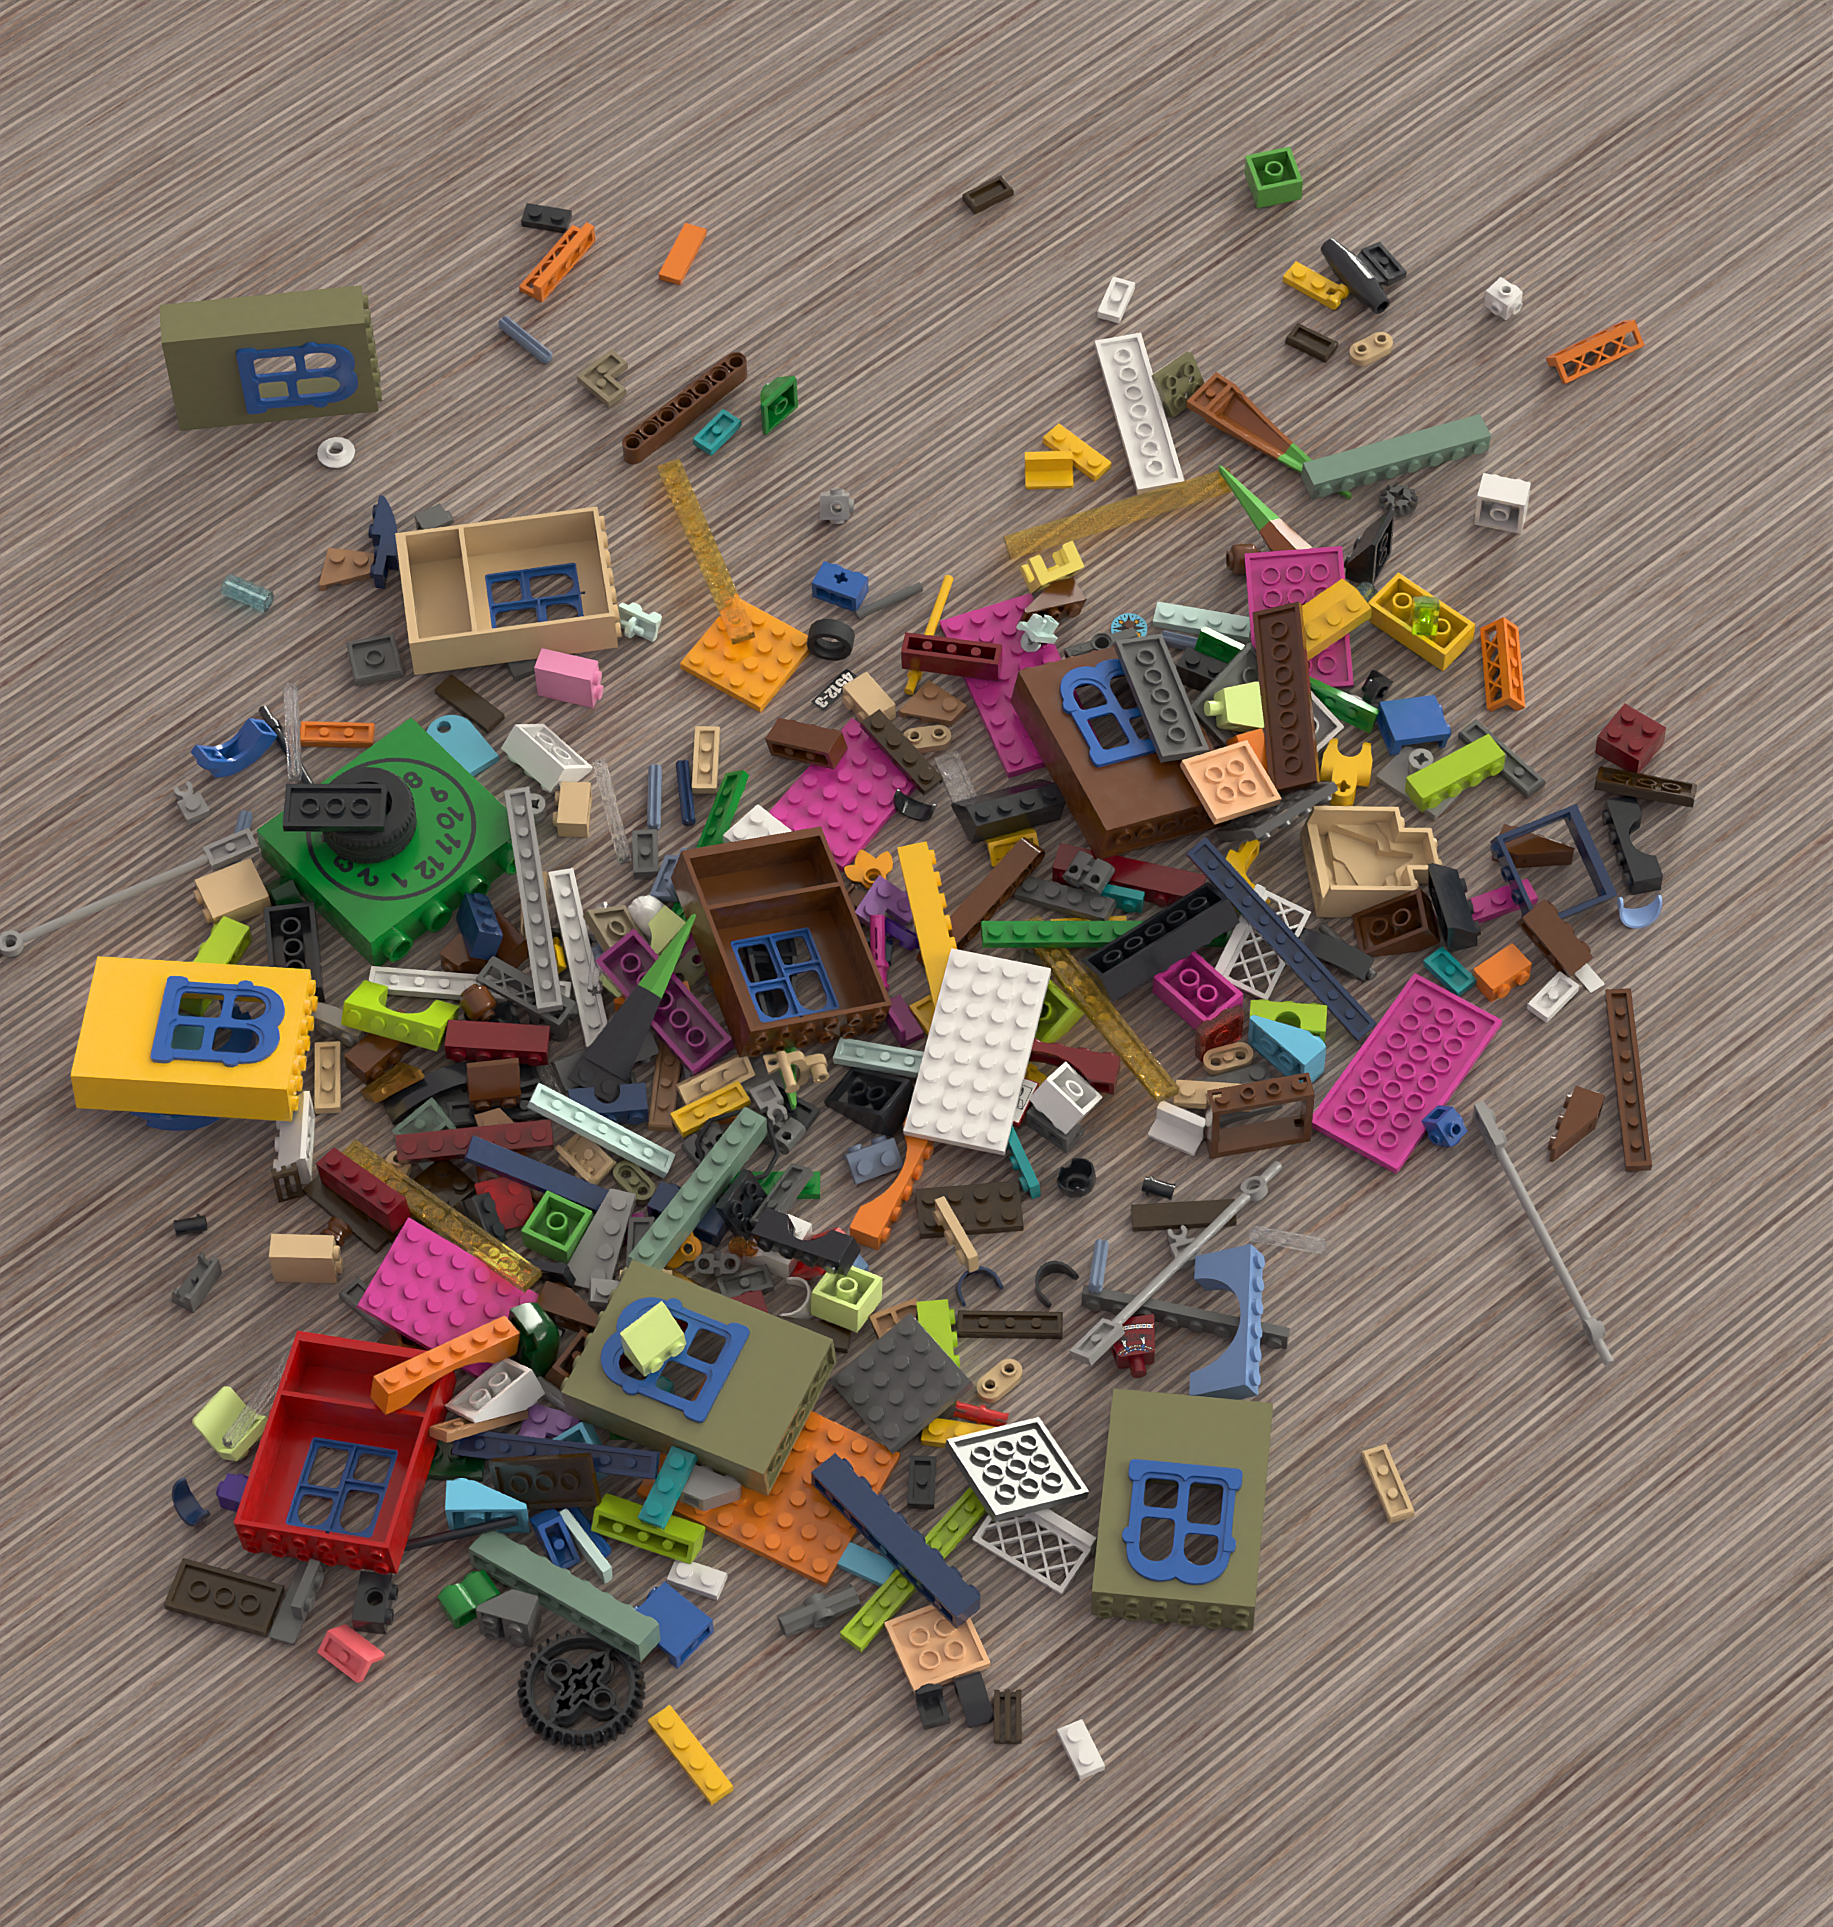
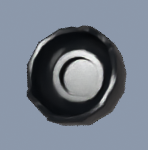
M1073 1158L1068 1167L1062 1166L1057 1177L1060 1192L1069 1198H1079L1089 1194L1096 1184L1093 1163L1086 1158Z

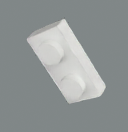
M1113 277L1097 311V317L1120 324L1135 290V283Z
M1559 971L1528 1003L1527 1009L1548 1023L1579 991L1580 985Z
M675 1560L667 1577V1584L718 1600L727 1580V1573L696 1562H692L690 1565Z
M1082 1719L1057 1729V1735L1079 1780L1105 1770V1764Z

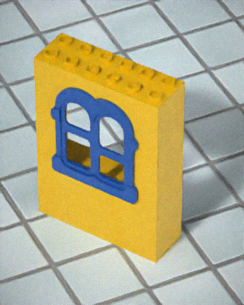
M98 956L71 1071L76 1108L291 1122L293 1111L297 1112L299 1106L297 1091L302 1090L303 1078L300 1076L301 1071L306 1070L307 1059L304 1054L305 1051L310 1049V1036H308V1033L314 1029V1016H312L313 1011L316 1012L318 1008V997L314 996L316 981L311 979L310 969ZM181 998L224 1001L221 1015L218 1018L178 1015ZM234 1001L259 1002L266 1005L264 1014L254 1020H238L231 1017ZM175 1027H203L205 1031L201 1048L199 1050L171 1048ZM219 1028L250 1030L259 1037L258 1046L247 1053L215 1052L212 1050L215 1031Z

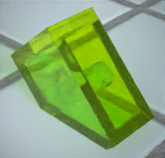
M1413 597L1412 635H1437L1440 609L1438 597Z

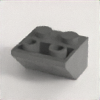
M511 1589L478 1605L476 1609L480 1633L486 1638L506 1640L516 1647H532L542 1621L538 1596Z

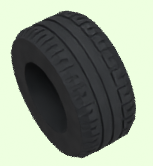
M362 767L344 772L331 781L330 784H387L386 809L390 811L386 816L385 832H322L327 845L334 853L354 863L372 864L391 859L408 846L416 831L417 818L412 792L402 778L382 768Z

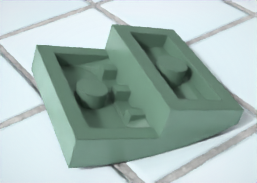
M431 1097L392 1131L395 1135L457 1128L434 1098ZM434 1162L418 1163V1165L424 1171Z

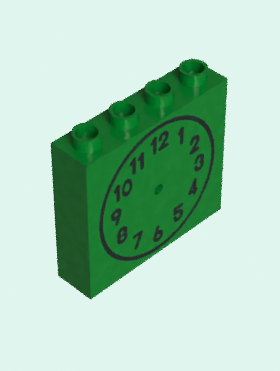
M409 718L320 783L330 784L331 781L344 772L362 767L382 768L402 778L412 792L417 818L415 834L402 852L391 859L379 863L364 864L348 861L338 856L329 848L322 832H284L282 827L284 810L256 830L262 858L281 876L292 879L299 894L307 902L314 901L315 910L372 966L380 967L388 960L397 962L403 959L410 952L413 941L426 931L436 933L443 929L450 921L452 912L460 907L465 892L486 895L491 887V883L504 873L507 875L517 873L507 808L412 718ZM386 809V816H387V815L389 814V812H390V811L387 810V809Z

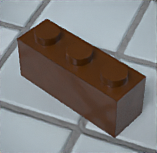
M778 718L765 738L772 756L829 769L836 768L848 749L841 731L819 727L814 724H805L792 719Z
M1545 899L1516 922L1555 970L1562 972L1569 978L1594 958L1590 954L1589 946L1585 942L1579 941L1574 935L1573 927L1568 922H1563L1558 916L1557 908Z
M401 1008L396 1010V1012L406 1013ZM369 1033L344 1055L346 1068L365 1085H368L380 1077L390 1066L397 1064L410 1049H414L417 1046Z

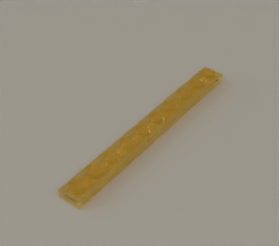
M680 458L658 465L659 475L732 645L755 638L753 627Z
M1225 468L1231 474L1230 468ZM1215 471L1003 536V540L1011 560L1230 493L1232 490L1219 471Z
M1037 915L1025 921L1044 920L1040 917V915ZM1032 948L1045 966L1051 968L1053 976L1116 1054L1120 1056V1059L1156 1103H1160L1178 1095V1085L1066 948Z
M356 1139L341 1152L403 1195L407 1200L410 1213L464 1251L481 1260L488 1268L523 1293L542 1276L541 1270Z

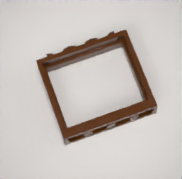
M1309 1072L1207 1090L1204 1138L1210 1159L1311 1141L1315 1093ZM1221 1094V1097L1215 1098V1101L1213 1100V1095ZM1301 1101V1111L1298 1116L1219 1130L1220 1115ZM1295 1124H1301V1127H1295Z

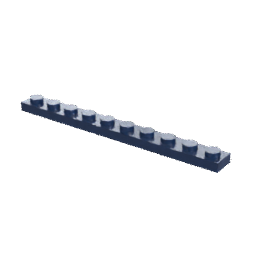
M1206 837L1186 854L1204 876L1229 898L1232 906L1317 999L1323 1005H1327L1328 1011L1357 1042L1377 1025L1373 1018Z

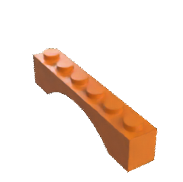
M905 1119V1121H904V1123H903V1130H904V1127H905L906 1119ZM904 1135L907 1152L900 1174L883 1194L873 1201L860 1206L849 1227L850 1236L854 1237L857 1243L878 1251L883 1242L887 1243L891 1235L890 1227L893 1222H898L902 1213L901 1206L904 1201L910 1199L913 1191L912 1185L915 1180L918 1181L920 1179L925 1159L929 1160L931 1158L935 1141Z
M502 1316L373 1377L371 1398L387 1415L408 1405L426 1387L455 1369L474 1363L489 1362L495 1364L516 1354L520 1332L506 1316Z

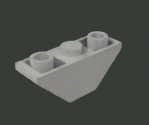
M695 1465L679 1497V1501L702 1511L710 1510L739 1500L742 1495L741 1484L731 1476H721L715 1473L708 1466Z

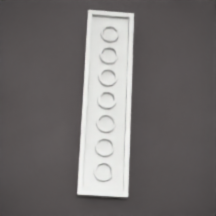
M1141 333L1096 340V353L1137 495L1184 487L1183 474L1160 396L1151 377L1153 372Z

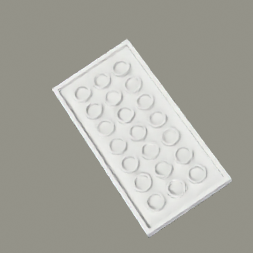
M951 948L903 1130L904 1135L1005 1156L1051 975V968Z

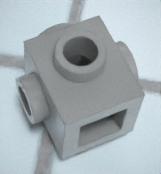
M842 488L830 489V492H821L820 520H830L832 524H842L844 520H849L850 513H854V499H850V492H844ZM834 504H839L841 508H835Z

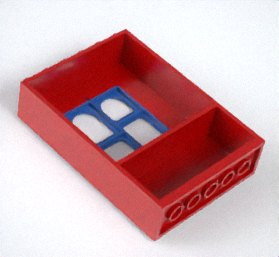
M297 1331L233 1523L243 1549L254 1554L259 1552L269 1553L278 1558L287 1556L297 1558L303 1562H309L310 1559H313L328 1566L342 1565L348 1566L353 1570L367 1569L384 1575L388 1573L397 1574L439 1441L429 1436V1427L444 1423L448 1412L445 1405L451 1401L457 1383L454 1370L426 1387L408 1405L385 1415L371 1398L373 1377L427 1351ZM321 1447L349 1452L341 1481L337 1488L316 1486L308 1483L317 1451ZM362 1454L383 1456L391 1459L383 1483H373L353 1478L359 1457ZM354 1490L379 1495L373 1519L365 1530L351 1533L341 1527L340 1517L350 1491ZM310 1495L333 1500L331 1512L323 1523L309 1526L299 1520L298 1510L304 1496Z

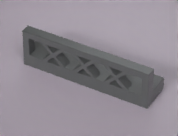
M494 956L491 957L476 977L477 983L486 986L489 990L561 1029L567 1019L574 1022L579 1015L577 1002L561 994L563 1013L559 1019L551 1016L549 1012L538 1014L537 1005L528 1003L527 997L535 999L533 978ZM488 974H490V976L496 978L499 981L491 982L485 978ZM506 985L519 992L513 994L508 992Z

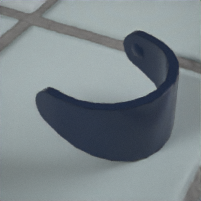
M979 1266L978 1270L971 1273L966 1270L956 1283L955 1291L962 1307L966 1306V1303L961 1293V1283L964 1277L970 1274H985L993 1279L999 1290L1003 1289L999 1277L993 1270Z
M183 1477L176 1481L172 1489V1500L180 1518L190 1526H195L211 1515L208 1510L205 1511L192 1494L187 1480Z

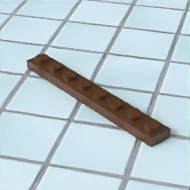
M1631 988L1605 989L1625 1171H1649L1652 1169Z

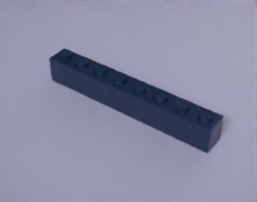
M834 1453L811 1472V1484L957 1629L980 1609L981 1595L972 1584L968 1585L954 1566L949 1567L944 1562L942 1554L936 1548L931 1549L925 1543L924 1536L918 1530L913 1531L907 1525L905 1517L900 1512L895 1513L889 1507L887 1499L882 1494L877 1495L871 1489L869 1481L863 1476L859 1477L853 1471L854 1469L847 1459H841Z

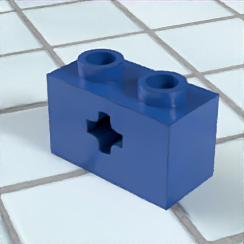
M825 561L812 581V597L853 612L859 609L869 591L867 576L860 572H853L842 568L838 564H831Z

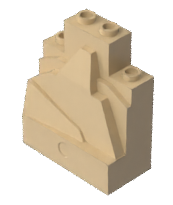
M1313 806L1299 835L1316 916L1330 918L1352 917V914L1418 889V883L1428 884V864L1442 865L1441 859H1438L1437 840L1433 837L1432 828H1404V818L1400 815L1399 807Z

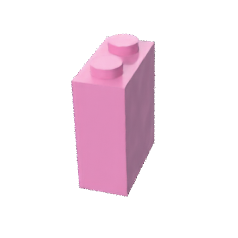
M541 649L534 667L538 696L594 708L597 699H601L604 689L603 685L600 684L602 672L599 671L598 661Z

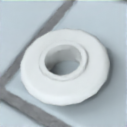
M333 437L322 442L318 448L317 455L323 465L329 468H341L352 461L355 455V448L349 440L342 437ZM334 449L342 450L338 454L330 453Z

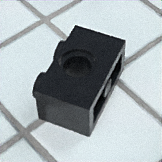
M360 1572L351 1619L354 1631L386 1635L387 1627L392 1625L394 1619V1609H391L392 1600H397L399 1590L398 1585L394 1582L393 1574L384 1575L376 1572ZM375 1600L382 1601L379 1605H370Z

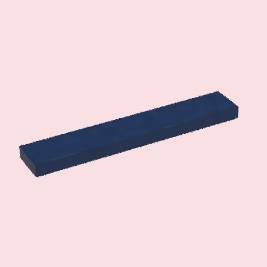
M474 1135L470 1138L463 1160L544 1194L548 1190L591 1210L594 1214L597 1213L609 1192L607 1189Z

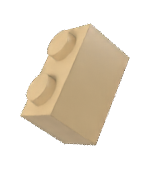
M867 672L843 685V704L848 710L852 709L860 723L879 709L890 721L896 718L895 703Z
M561 781L560 791L555 793V806H558V812L553 813V827H557L558 837L588 838L592 804L591 782Z

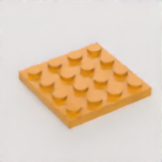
M735 596L680 662V669L761 713L809 655L810 651L806 644L808 635Z

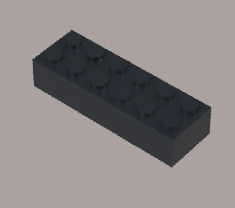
M1206 882L1082 959L1081 962L1092 984L1113 1002L1122 999L1134 988L1146 984L1150 978L1158 973L1165 972L1179 960L1186 959L1198 948L1210 944L1214 938L1222 933L1229 932L1240 921L1229 898L1211 883Z

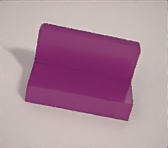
M899 994L891 998L892 1006L885 1018V1022L901 1048L924 1038L923 1030L902 996Z

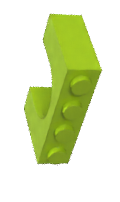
M364 980L344 1001L341 1025L437 1051L445 1042L448 1020H458L460 1010L458 1005L435 1000L427 1010L420 1013L396 1012L386 1008L389 986Z

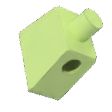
M1259 682L1228 687L1214 693V701H1206L1204 704L1205 715L1216 716L1217 726L1220 729L1244 733L1260 728L1263 729L1264 721Z

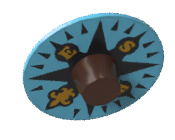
M1122 614L1116 617L1111 625L1112 634L1129 628L1135 629L1138 637H1143L1147 634L1145 620L1136 614Z

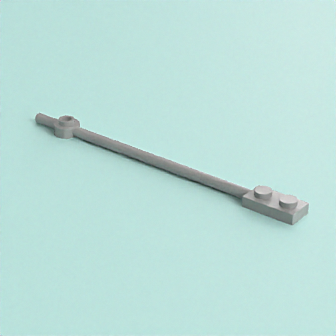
M246 828L204 846V856L24 933L19 934L14 930L3 932L0 935V953L7 957L16 956L22 952L24 943L208 864L211 865L213 871L259 852L258 845L250 829Z
M1484 1101L1474 1104L1473 1119L1493 1158L1497 1157L1574 1305L1582 1321L1587 1341L1590 1345L1595 1346L1604 1366H1611L1614 1360L1603 1341V1336L1606 1335L1604 1325L1600 1320L1597 1321L1596 1318L1591 1317L1504 1149L1505 1144H1507L1504 1131L1498 1129L1495 1114L1491 1108H1487Z
M1275 1161L1260 1176H1253L1244 1180L1240 1186L1242 1194L1111 1321L1102 1318L1069 1350L1072 1359L1092 1366L1125 1334L1122 1324L1248 1201L1256 1202L1266 1196L1268 1193L1267 1183L1282 1169V1165Z

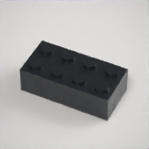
M314 901L264 907L269 967L310 969L311 979L316 981L314 996L318 997L319 1003H324L325 995L320 943Z

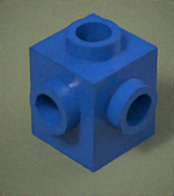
M1437 1105L1421 1121L1428 1132L1430 1141L1438 1146L1453 1147L1468 1132L1463 1124V1118L1455 1111L1454 1107Z

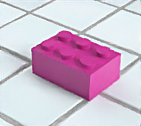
M1195 951L1186 959L1179 960L1165 972L1158 973L1153 977V993L1206 1040L1243 1009V993Z

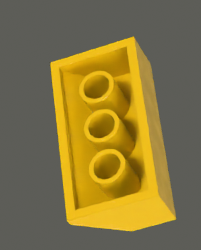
M1343 578L1302 606L1308 661L1371 618L1370 605L1360 592Z

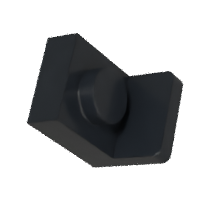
M1371 670L1362 686V691L1365 692L1362 699L1368 704L1382 702L1393 681L1379 671Z

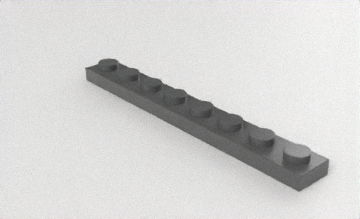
M1084 1285L1081 1306L1087 1307L1092 1311L1103 1310L1112 1312L1117 1316L1136 1295L1103 1288L1098 1294L1096 1292L1091 1293L1088 1290V1285ZM1150 1298L1131 1316L1154 1314L1155 1322L1163 1323L1168 1327L1188 1328L1196 1333L1207 1332L1215 1334L1220 1338H1234L1240 1323V1317ZM1261 1322L1262 1337L1260 1338V1344L1272 1349H1287L1290 1328Z

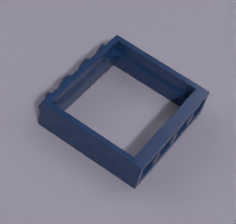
M1577 804L1498 835L1490 841L1491 853L1495 859H1498L1502 867L1500 869L1502 878L1510 885L1512 900L1516 905H1519L1522 912L1521 917L1529 912L1533 905L1505 843L1561 820L1565 821L1598 896L1558 913V916L1562 920L1610 901L1617 896Z

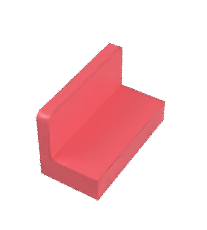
M346 1624L328 1630L317 1653L356 1683L364 1680L372 1663L382 1660L385 1656L381 1650Z

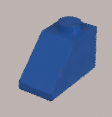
M551 1508L529 1518L537 1540L551 1563L560 1568L567 1569L581 1562L562 1515L558 1511Z

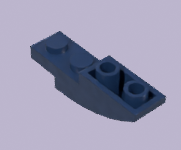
M379 495L378 504L373 505L372 517L374 524L369 525L368 536L373 541L374 558L376 559L375 564H371L370 578H374L375 588L385 589L389 569H399L395 533L398 532L394 514L388 501L384 496Z

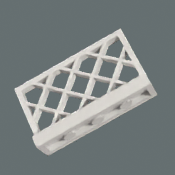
M1256 884L1254 890L1265 902L1268 898L1278 904L1280 912L1276 914L1278 916L1282 915L1283 921L1288 927L1289 924L1285 914L1295 911L1303 915L1300 924L1289 927L1291 930L1297 929L1295 935L1299 938L1311 912ZM1282 905L1289 909L1283 910ZM1240 916V923L1236 925L1215 969L1236 988L1259 999L1268 1000L1285 963L1277 955L1280 963L1278 968L1267 971L1263 958L1275 955L1276 953L1271 951L1261 954L1257 942L1263 939L1261 936L1256 938L1252 927ZM1249 934H1251L1252 939L1246 941ZM1254 943L1258 956L1244 960L1241 951L1243 946ZM1238 956H1240L1241 962L1235 963ZM1260 960L1264 973L1251 977L1246 964ZM1243 965L1247 976L1246 979L1237 981L1229 977L1233 968ZM1275 973V975H1274V977H1273V979H1272V981H1271L1269 975ZM1266 976L1269 987L1264 994L1255 990L1252 981ZM1249 982L1250 987L1243 983Z
M1049 1509L1025 1514L1020 1518L1015 1517V1519L1007 1521H997L991 1524L993 1520L988 1515L972 1538L973 1542L1062 1596L1089 1555H1093L1097 1547L1096 1537ZM1031 1521L1035 1523L1037 1532L1021 1535L1019 1523ZM1016 1524L1018 1537L1003 1540L1000 1527ZM998 1529L1000 1541L988 1543L981 1539L987 1530ZM1053 1534L1058 1537L1060 1546L1044 1549L1042 1536ZM1039 1538L1041 1550L1025 1553L1023 1541ZM1062 1540L1068 1544L1062 1545ZM1020 1542L1021 1555L1011 1557L1006 1554L1004 1545ZM1076 1548L1083 1552L1077 1561L1066 1563L1064 1550ZM1061 1551L1063 1564L1048 1567L1045 1554ZM1042 1555L1045 1568L1032 1570L1028 1567L1027 1558ZM1065 1569L1066 1578L1061 1586L1051 1581L1049 1572ZM1046 1573L1047 1578L1042 1576L1041 1574Z

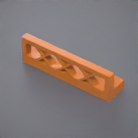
M587 222L581 229L572 225L520 284L519 291L543 302L596 241L594 226ZM531 283H533V289L529 287Z
M1623 320L1546 357V361L1549 367L1556 366L1562 384H1566L1645 345L1636 321ZM1632 331L1636 344L1630 347L1622 344L1625 335ZM1608 342L1616 345L1611 356L1603 353ZM1588 352L1596 354L1594 363L1590 366L1583 363ZM1569 361L1577 364L1574 373L1567 376L1563 364Z
M1502 617L1480 628L1486 705L1490 712L1505 705H1509L1516 711L1525 708L1518 626ZM1497 630V634L1492 642H1490L1489 633ZM1497 648L1498 655L1495 658L1494 662H1492L1491 656ZM1497 669H1500V675L1493 682V675ZM1502 689V698L1494 701L1498 690Z

